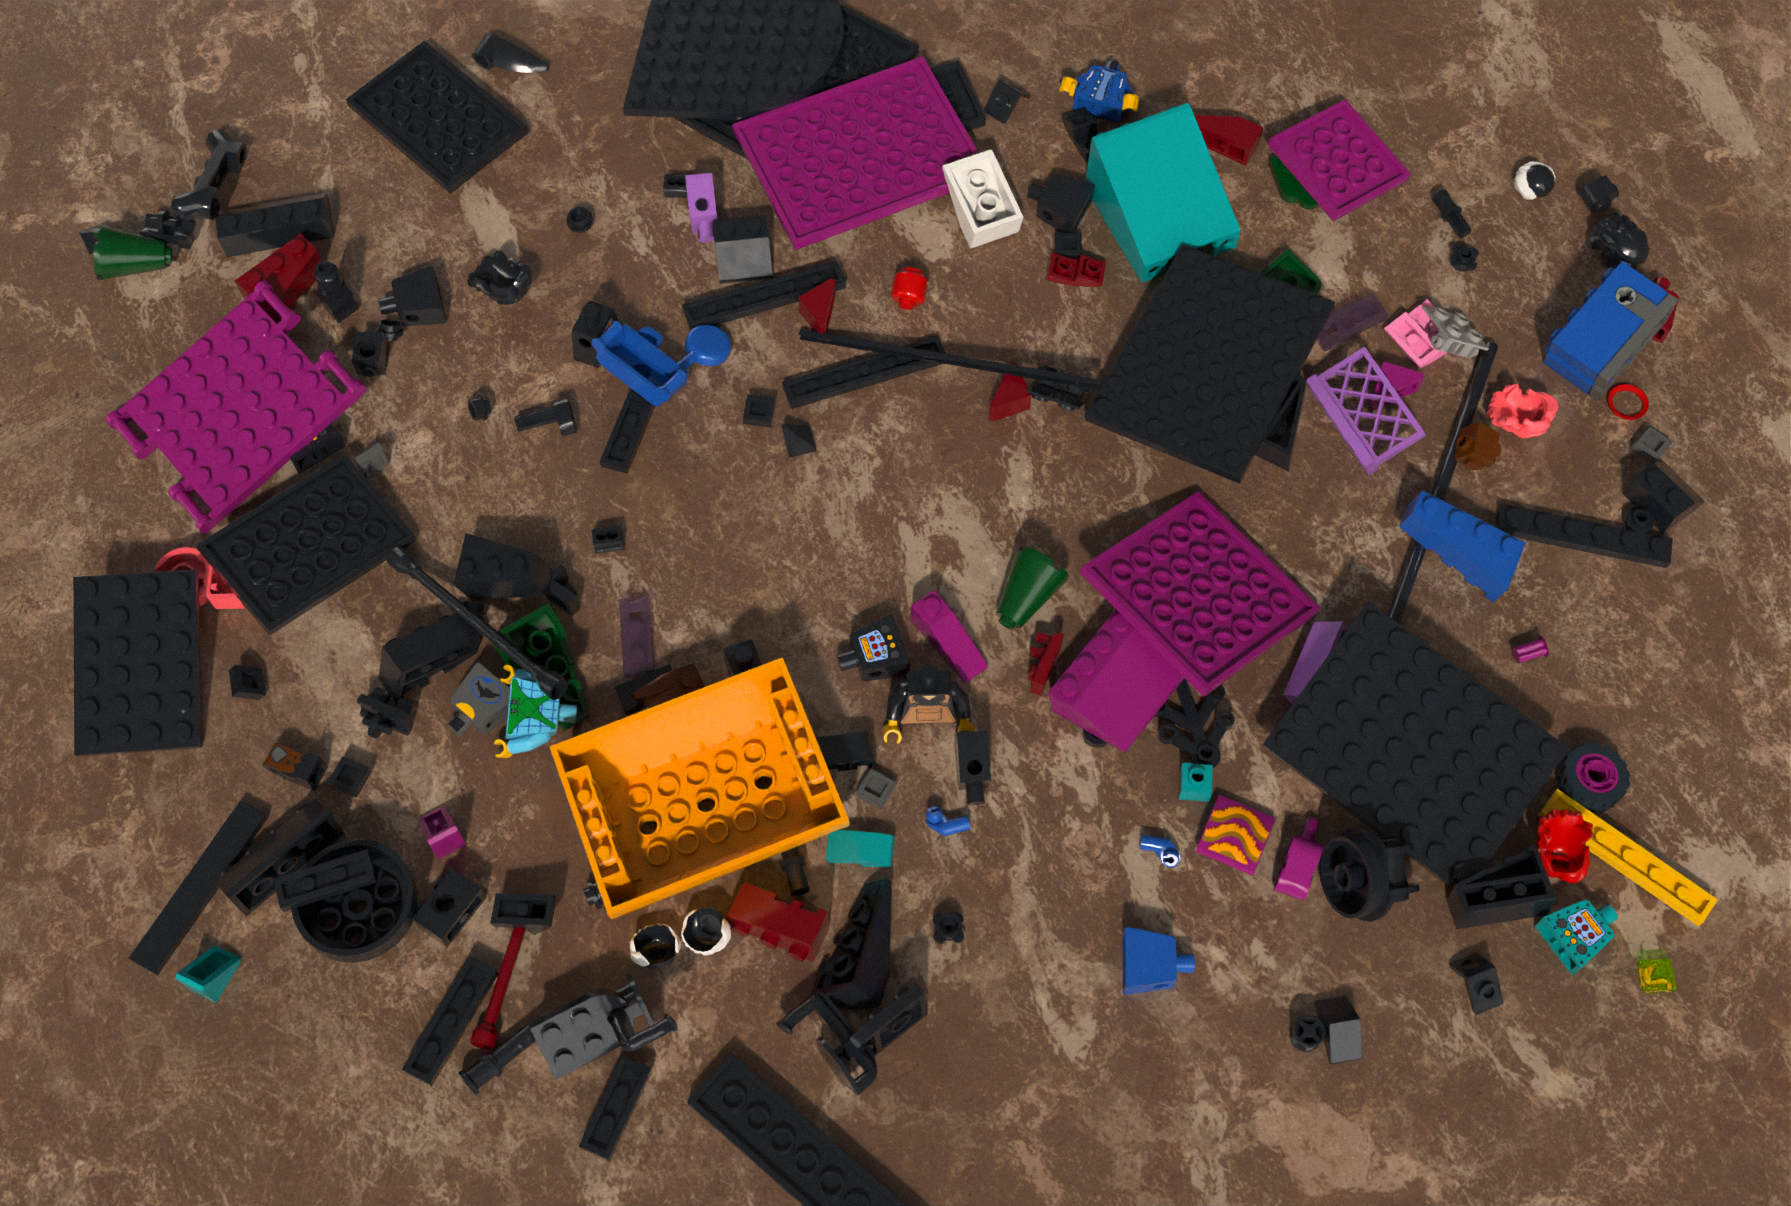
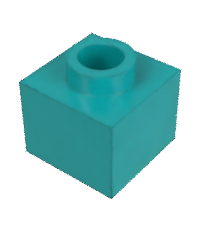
M1182 763L1179 770L1178 799L1209 802L1212 795L1213 765ZM1193 778H1200L1202 781L1197 782Z

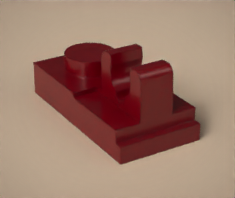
M1040 632L1036 633L1035 641L1041 643L1044 647L1038 649L1031 646L1029 655L1041 660L1039 665L1033 664L1028 680L1032 681L1031 693L1042 696L1061 649L1064 634L1058 632V634L1053 633L1052 636Z

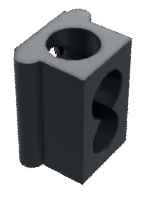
M665 174L663 192L666 198H688L685 175Z
M621 526L592 530L595 554L624 550Z

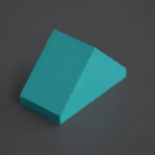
M214 945L177 972L176 979L190 991L216 1003L240 965L242 958Z

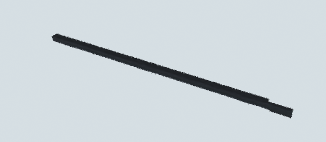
M802 329L799 332V335H801L800 340L1073 386L1076 385V382H1079L1078 388L1100 391L1103 383L1101 379Z

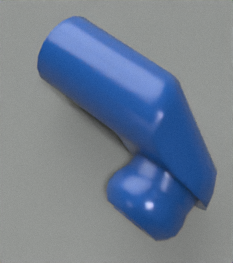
M936 806L930 807L926 811L925 821L927 825L943 836L970 830L967 815L949 819Z
M1141 835L1140 850L1155 852L1160 861L1169 868H1174L1180 863L1181 855L1170 839Z

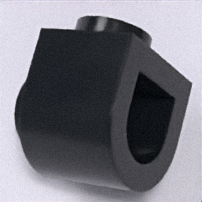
M1604 175L1586 184L1580 190L1579 195L1591 212L1597 211L1600 213L1612 205L1613 199L1619 196V191L1607 175Z

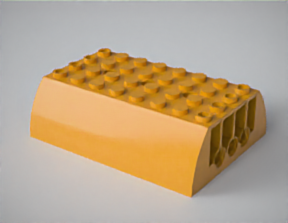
M783 657L549 746L610 919H615L850 826L848 816ZM762 776H768L772 779V784L767 789L756 787V781ZM703 799H713L715 806L712 810L703 812L698 809L699 803ZM645 822H656L657 829L655 832L648 835L641 832V827Z

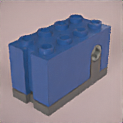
M1623 261L1616 269L1613 267L1609 268L1602 277V283L1598 289L1593 287L1583 300L1585 303L1580 309L1576 307L1566 319L1567 324L1563 329L1558 327L1549 338L1550 343L1544 350L1547 353L1543 362L1545 365L1586 394L1589 393V396L1597 402L1667 322L1678 301L1676 297L1670 293L1667 294V291Z

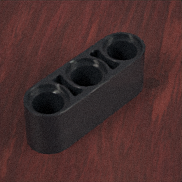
M856 732L815 737L828 770L837 769L840 772L857 770L859 766L872 768L876 765L873 735L871 733Z

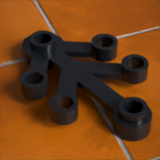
M1184 678L1175 690L1185 715L1168 707V702L1166 701L1163 704L1164 710L1158 711L1154 717H1162L1190 732L1194 742L1178 735L1176 727L1171 724H1165L1160 728L1158 738L1163 744H1171L1190 754L1192 763L1213 765L1214 769L1219 764L1221 753L1217 746L1226 730L1232 728L1235 717L1228 710L1220 711L1215 720L1216 727L1209 738L1206 739L1203 728L1215 706L1223 700L1225 689L1222 685L1214 689L1220 693L1221 696L1219 697L1212 696L1211 692L1208 693L1197 713L1187 684L1188 681ZM1226 717L1230 720V723L1224 724L1220 721V718ZM1170 731L1173 737L1167 738L1163 735V732ZM1207 751L1211 754V757L1204 758L1201 752Z

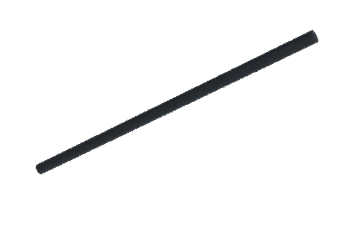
M1493 342L1485 343L1489 348L1488 351L1482 350L1431 495L1443 501L1458 462L1454 457L1459 429L1470 426L1498 350V345ZM1415 539L1387 614L1399 624L1426 552V548Z

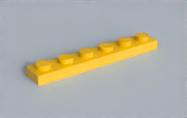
M1556 789L1538 814V816L1542 817L1554 809L1558 810L1559 813L1564 809L1568 811L1573 810L1574 812L1579 811L1583 816V820L1593 825L1594 837L1586 841V846H1589L1590 852L1698 927L1705 921L1718 901L1717 898L1558 789Z

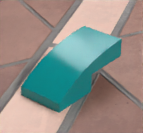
M838 830L830 833L828 836L825 860L829 863H859L862 867H891L895 837L874 832Z

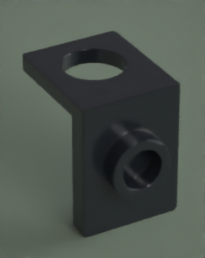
M1000 80L983 111L1001 123L1006 124L1020 97L1029 99L1031 95L1009 82Z
M1473 953L1449 963L1450 968L1466 980L1472 1011L1476 1015L1504 1004L1496 966L1478 953ZM1470 963L1479 964L1477 967L1471 969L1462 968L1464 965Z

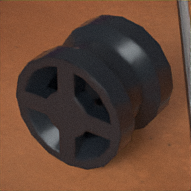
M1303 1015L1297 1019L1290 1029V1042L1299 1051L1311 1052L1325 1038V1026L1316 1016Z

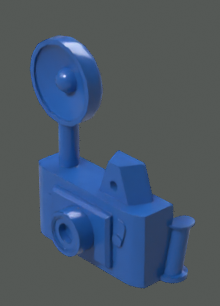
M614 321L599 338L595 337L592 339V345L597 351L596 359L632 390L657 407L667 402L687 384L689 374L687 369L695 362L704 366H717L724 363L730 356L732 344L729 336L719 327L708 324L699 325L691 329L687 334L684 347L687 355L676 363L658 349L664 337L650 326L634 331L627 324L622 327L619 321Z

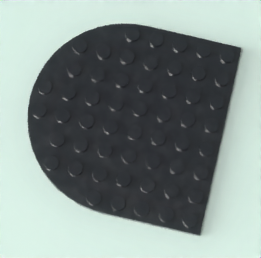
M651 0L623 105L625 116L741 120L806 98L824 83V77L831 69H835L843 51L845 27L838 1Z

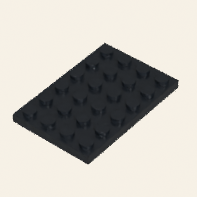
M426 41L420 43L345 99L348 107L450 194L529 133L527 125Z
M344 454L197 544V550L270 636L385 562L393 548L397 546L406 548L413 544L416 537Z
M197 570L73 577L74 755L79 757L202 748L199 572Z

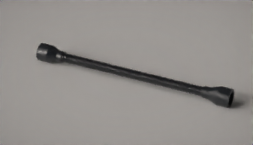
M397 546L389 552L387 563L398 573L406 574L412 579H416L459 614V616L530 673L531 677L536 680L540 690L550 699L557 700L566 693L569 685L566 679L557 672L547 670L541 665L536 664L424 572L422 567L417 564L414 555L403 546Z

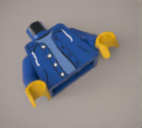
M1115 61L1106 62L1105 67L1091 66L1088 73H1083L1075 79L1063 77L1059 88L1060 92L1066 91L1070 96L1075 94L1073 111L1086 108L1091 116L1120 123L1122 110L1133 109L1137 112L1139 96L1135 95L1132 86L1126 83L1127 75L1119 72L1120 65Z

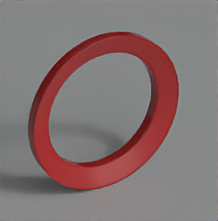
M1621 384L1614 387L1607 398L1610 410L1616 416L1625 420H1636L1643 417L1649 407L1646 394L1640 388L1630 384ZM1620 391L1632 392L1640 398L1642 410L1636 415H1624L1614 407L1613 396Z

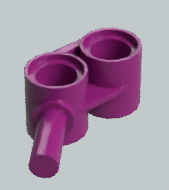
M1308 818L1306 820L1302 837L1293 835L1284 859L1286 864L1282 865L1274 887V891L1304 901L1313 879V872L1317 868L1323 851V845L1317 844L1314 841L1318 827L1316 819Z

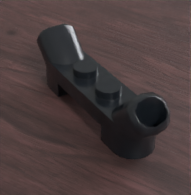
M218 129L209 133L206 138V145L212 157L206 160L202 175L196 178L195 187L192 191L174 196L171 201L173 212L178 220L187 222L199 217L209 220L215 219V216L221 209L218 191L228 172L239 174L244 166L247 155L245 142L232 140L224 130Z

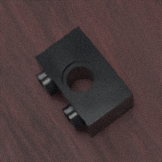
M451 869L447 875L444 874L437 880L434 885V891L429 898L422 900L417 905L416 914L412 919L418 928L448 948L487 897L480 887L454 869ZM445 902H454V906L449 911H440L441 906Z

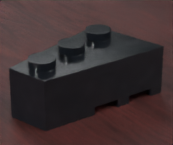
M1300 375L1297 376L1255 455L1288 472L1306 393L1307 379Z
M465 533L453 585L471 600L546 596L553 569L533 552Z
M459 614L445 615L431 625L418 627L412 633L401 638H393L383 645L379 680L397 704L400 698H404L402 695L417 685L421 689L429 685L427 679L441 670L446 674L477 654L480 636L472 625L459 616Z
M1534 843L1528 846L1525 851L1513 857L1509 856L1503 859L1502 863L1490 869L1486 868L1455 884L1447 903L1456 929L1545 916L1549 913L1556 897L1537 846Z

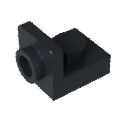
M559 565L555 571L552 570L546 598L573 616L580 609L577 599L578 594L572 587L566 584L569 580L566 568Z

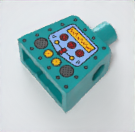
M1583 900L1543 917L1534 927L1573 976L1614 938V932L1608 925L1616 921L1618 915L1609 904H1605L1596 910L1590 901Z

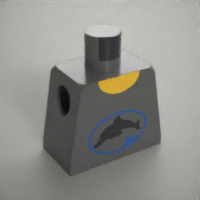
M477 662L450 698V703L457 715L447 726L458 737H461L471 726L482 735L488 734L507 720L510 688L482 664Z

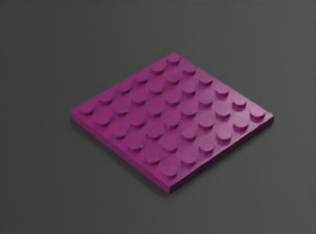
M1199 491L1084 564L1079 572L1203 697L1315 617L1321 609Z

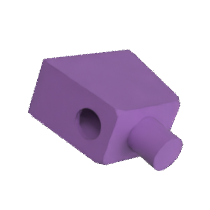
M712 173L685 175L692 233L698 234L699 242H711L714 240L712 220H718Z

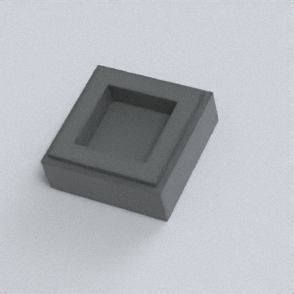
M1648 426L1632 445L1631 449L1651 463L1658 461L1673 441L1651 426Z
M379 443L354 458L366 479L390 463Z
M870 768L857 788L855 795L882 810L896 788L897 781Z

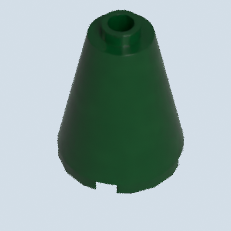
M96 225L94 228V237L99 238V241H96V244L93 245L95 275H97V280L166 269L167 263H172L171 247H166L165 241L104 225Z
M1020 546L1016 552L996 611V615L1000 617L998 622L1010 630H1013L1014 627L1022 628L1067 582L1069 578L1067 571L1062 566L1059 571L1056 570L1052 565L1054 560L1041 552L1029 547L1023 549Z

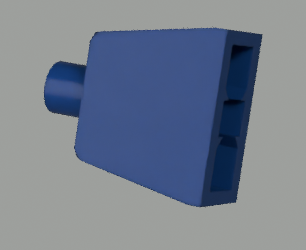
M1125 927L1122 934L1123 994L1128 995L1171 989L1177 981V972L1194 973V954L1176 953L1175 937Z

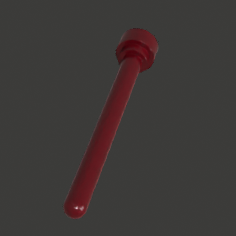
M513 928L483 1023L473 1030L470 1044L477 1048L485 1050L495 1049L498 1040L495 1025L523 941L525 928Z

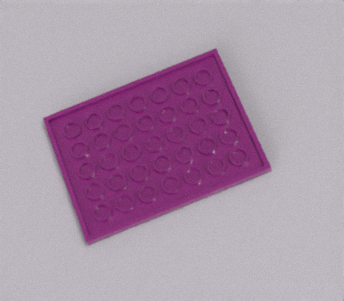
M923 56L732 124L733 132L794 250L950 193L942 169L943 165L979 154Z

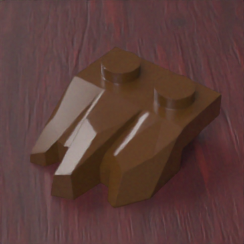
M692 663L655 678L641 686L631 696L635 701L643 702V708L638 711L641 712L705 686L695 664Z

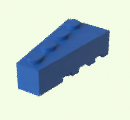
M1423 490L1408 504L1399 525L1402 530L1427 550L1432 549L1441 556V561L1449 568L1453 566L1465 576L1464 580L1470 585H1477L1486 593L1485 597L1491 602H1494L1508 590L1526 544Z

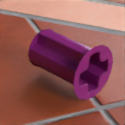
M1539 636L1538 640L1512 647L1513 657L1518 664L1544 655L1546 658L1549 656L1547 644L1542 636Z

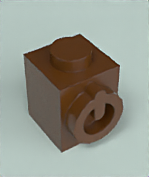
M1480 422L1459 429L1454 459L1471 470H1480L1486 466L1490 468L1497 461L1501 453V446L1499 444L1500 433Z

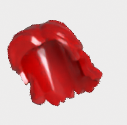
M1554 809L1539 819L1535 844L1547 876L1550 878L1556 877L1562 881L1577 883L1587 875L1590 865L1589 846H1586V841L1594 837L1593 825L1590 822L1584 821L1579 811L1574 812L1573 810L1568 811L1564 809L1559 813L1558 810Z

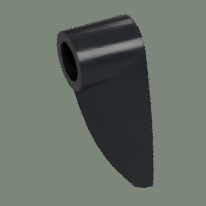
M492 34L484 35L472 53L473 60L485 69H491L495 66L509 71L524 73L547 72L549 70L547 63Z

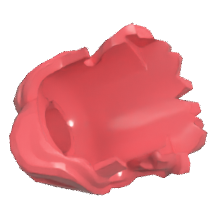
M1519 384L1505 385L1503 391L1493 393L1487 416L1493 425L1501 427L1508 432H1514L1520 438H1531L1546 432L1550 427V422L1556 416L1559 406L1557 400L1552 395L1545 392H1535L1531 389L1526 390V394H1522Z

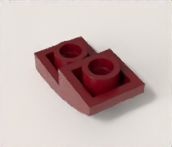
M1052 252L1049 257L1045 280L1072 286L1101 287L1106 262L1082 254L1076 260Z

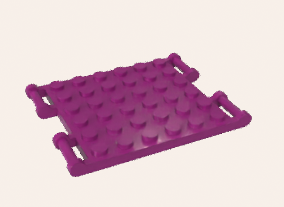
M266 280L260 281L255 286L254 292L118 411H112L106 416L107 424L122 435L132 447V452L138 459L146 458L159 448L185 479L181 483L171 486L168 494L174 501H178L196 521L195 526L201 533L212 530L290 460V456L311 442L366 391L365 385L350 375L338 362V357L332 350L324 351L320 355L319 361L313 364L287 336V333L300 322V316L295 310H290L273 292V287ZM264 300L282 317L278 324L260 306ZM329 369L347 387V391L343 395L324 376ZM131 417L148 435L145 441H141L125 423ZM195 490L212 511L205 515L188 494Z

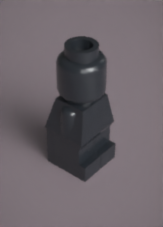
M329 261L319 262L314 271V277L318 284L317 295L326 311L340 323L359 310V306L353 298V293L347 288L338 267Z

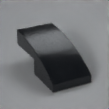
M1082 108L1063 115L1062 122L1076 149L1085 162L1089 160L1092 137L1099 134V132L1097 131L1095 119L1086 108Z

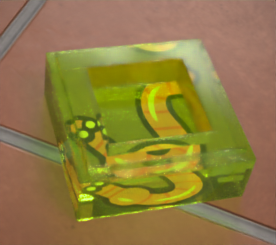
M1646 959L1636 962L1642 993H1670L1677 990L1671 959Z

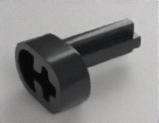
M569 399L553 401L554 406L515 416L514 420L518 432L558 422L562 436L577 433Z

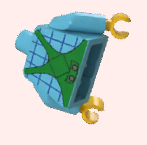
M510 665L503 667L506 671L511 672L507 679L500 678V681L510 686L505 739L510 740H495L494 745H503L504 747L503 752L495 754V757L509 758L513 754L531 751L549 742L551 736L557 732V722L575 723L577 705L559 704V699H550L540 690L536 680L525 669H515Z

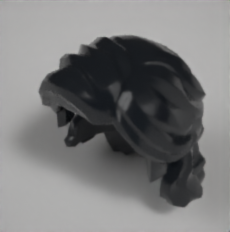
M1613 213L1609 217L1598 220V223L1593 225L1594 233L1588 238L1589 243H1591L1593 250L1603 251L1601 257L1605 260L1608 269L1610 267L1616 269L1623 261L1636 270L1639 264L1646 261L1650 249L1647 235L1644 231L1638 229L1637 225L1630 221L1628 216Z
M501 250L496 251L493 254L494 257L484 256V260H481V265L476 267L477 270L468 275L467 283L470 287L476 288L478 292L482 291L486 296H489L501 305H510L520 301L527 294L532 283V272L529 267L512 258L508 261L507 256Z

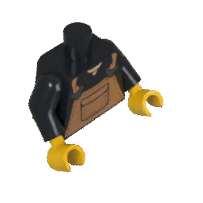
M932 664L923 665L920 671L907 672L904 682H900L888 695L886 719L889 721L882 729L885 743H887V735L891 732L896 733V743H900L902 736L897 721H900V724L957 723V719H960L957 733L965 730L974 732L975 727L969 722L971 710L968 692L957 681L951 680L949 671L937 670L936 666Z

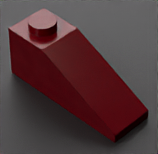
M1194 115L1208 149L1245 166L1247 165L1260 143L1264 127L1241 117Z

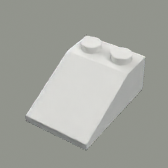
M992 149L943 165L942 169L956 215L970 249L1019 232L1023 215Z

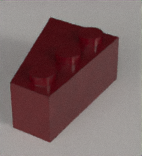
M299 234L237 278L235 282L243 298L246 299L254 292L255 286L260 281L266 280L273 287V292L290 310H294L296 307L295 302L303 292L307 293L316 281L314 271L316 265L322 259L318 250L302 234ZM264 300L260 306L278 324L282 317Z
M746 883L742 884L727 914L728 923L731 926V930L745 937L751 934L760 938L759 942L768 948L776 949L778 946L787 950V954L800 962H805L806 959L814 962L829 931L827 910L819 908L816 914L802 909L804 904L800 901L793 900L792 904L779 899L776 893Z

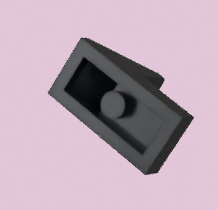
M496 893L490 924L494 927L525 928L531 934L536 935L552 927L557 896L554 894Z

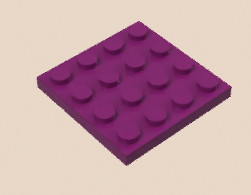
M1346 99L1271 137L1267 143L1333 222L1407 182L1411 177L1409 171Z

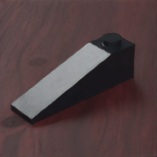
M888 878L866 883L863 886L848 914L850 923L843 934H837L833 941V944L836 945L829 961L823 959L818 968L811 994L815 992L825 993L834 1005L857 1011L881 1006L889 974L891 881Z

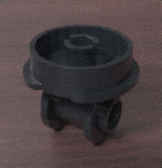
M1363 827L1349 828L1340 836L1330 839L1324 846L1320 857L1319 873L1324 894L1332 908L1343 917L1358 918L1362 921L1370 922L1383 918L1391 909L1393 902L1409 900V893L1420 891L1419 883H1408L1404 852L1414 850V844L1410 842L1402 843L1400 836L1379 838L1374 832Z

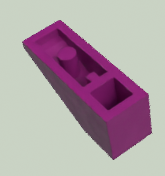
M935 590L911 605L910 621L964 684L988 668V664L954 612Z

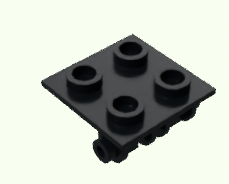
M1047 364L1045 366H1038V369L1058 372L1059 369ZM1036 379L1026 389V392L1032 394V398L1038 401L1048 402L1050 400L1059 403L1058 406L1062 409L1074 411L1075 409L1079 410L1089 398V395L1084 392L1089 393L1090 389L1078 388L1079 382H1076L1075 386L1070 385V388H1068L1069 385L1067 384L1061 386V383L1055 384L1054 382Z

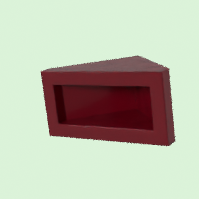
M829 279L798 297L799 313L814 332L826 334L828 332L836 298L835 279Z
M1004 375L990 404L989 420L996 421L1030 409L1032 394L1026 392L1028 386L1023 377Z

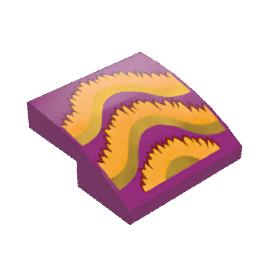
M1218 795L1195 852L1253 876L1276 818Z

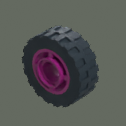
M1583 743L1581 746L1574 747L1557 768L1558 773L1556 774L1558 790L1590 812H1605L1611 807L1613 808L1627 793L1626 790L1630 786V772L1627 770L1626 762L1620 758L1617 752L1612 751L1610 747L1602 746L1599 743ZM1589 775L1595 777L1597 781L1591 779Z

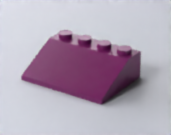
M1115 609L1048 692L1054 713L1126 753L1184 677Z

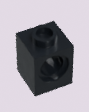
M355 332L352 363L358 375L373 377L386 374L389 346L383 332Z

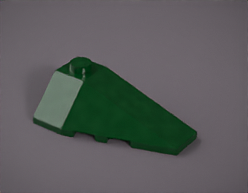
M548 603L499 631L502 636L536 664L541 665L547 670L557 672L568 681V689L559 699V704L577 705L575 723L557 722L564 732L590 716L581 683L577 680L573 666L575 663L573 655L570 654L566 642L567 634L565 628ZM493 644L506 665H510L515 669H524Z

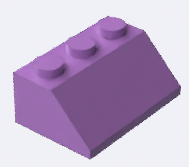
M1343 621L1314 622L1283 693V696L1291 704L1348 629Z

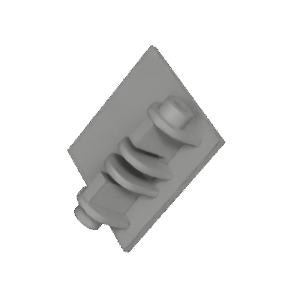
M1427 306L1422 307L1440 330L1431 339V345L1434 349L1466 358L1475 357L1479 349L1488 351L1489 348L1482 341L1483 336L1469 325L1470 320L1465 315L1458 312L1455 314L1448 313L1440 307L1435 309Z

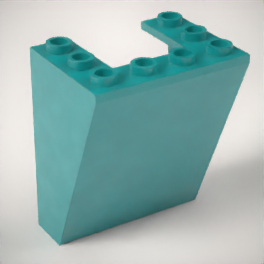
M1189 103L1173 106L1161 113L1148 115L1139 121L1123 124L1117 129L1101 132L1092 137L1085 182L1095 185L1093 202L1141 283L1165 275L1168 260L1177 255L1182 244L1197 249L1212 243L1210 251L1212 256L1237 247L1241 229ZM1159 266L1156 270L1149 272L1152 268Z

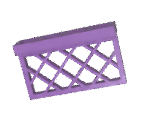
M1365 346L1321 375L1316 376L1314 374L1307 379L1309 389L1368 476L1378 470L1377 466L1426 436L1417 420ZM1362 357L1369 363L1366 374L1352 372L1353 364ZM1372 369L1374 370L1376 375H1371ZM1334 375L1345 376L1342 389L1331 388L1326 380ZM1350 377L1365 379L1362 392L1347 390ZM1370 380L1383 383L1382 395L1366 393ZM1387 390L1392 397L1386 396ZM1335 394H1341L1340 400ZM1345 395L1360 397L1357 411L1344 408ZM1365 398L1380 401L1377 414L1362 412ZM1384 402L1397 403L1399 406L1397 417L1381 415ZM1402 412L1404 413L1407 419L1401 418ZM1350 415L1356 416L1355 421L1352 420ZM1360 417L1375 419L1372 433L1359 430ZM1380 420L1395 422L1392 436L1377 434ZM1400 423L1412 425L1416 431L1415 434L1408 438L1396 437ZM1365 437L1371 438L1370 443L1367 442ZM1375 439L1390 441L1388 451L1377 456L1373 450Z

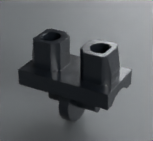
M161 210L158 215L147 213L145 226L140 235L165 241L166 244H177L183 249H190L194 240L193 232L196 222L194 219L182 222L176 217L171 216L169 211Z
M376 687L368 696L361 694L357 699V703L361 705L360 716L364 717L362 724L369 726L368 735L372 738H378L382 732L390 735L393 730L408 736L412 731L411 719L415 712L414 703L408 699L400 698L395 707L388 705L391 700L390 694L379 687Z

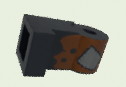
M274 743L262 764L268 771L312 791L316 790L328 768L319 756L311 753L307 755L280 743Z

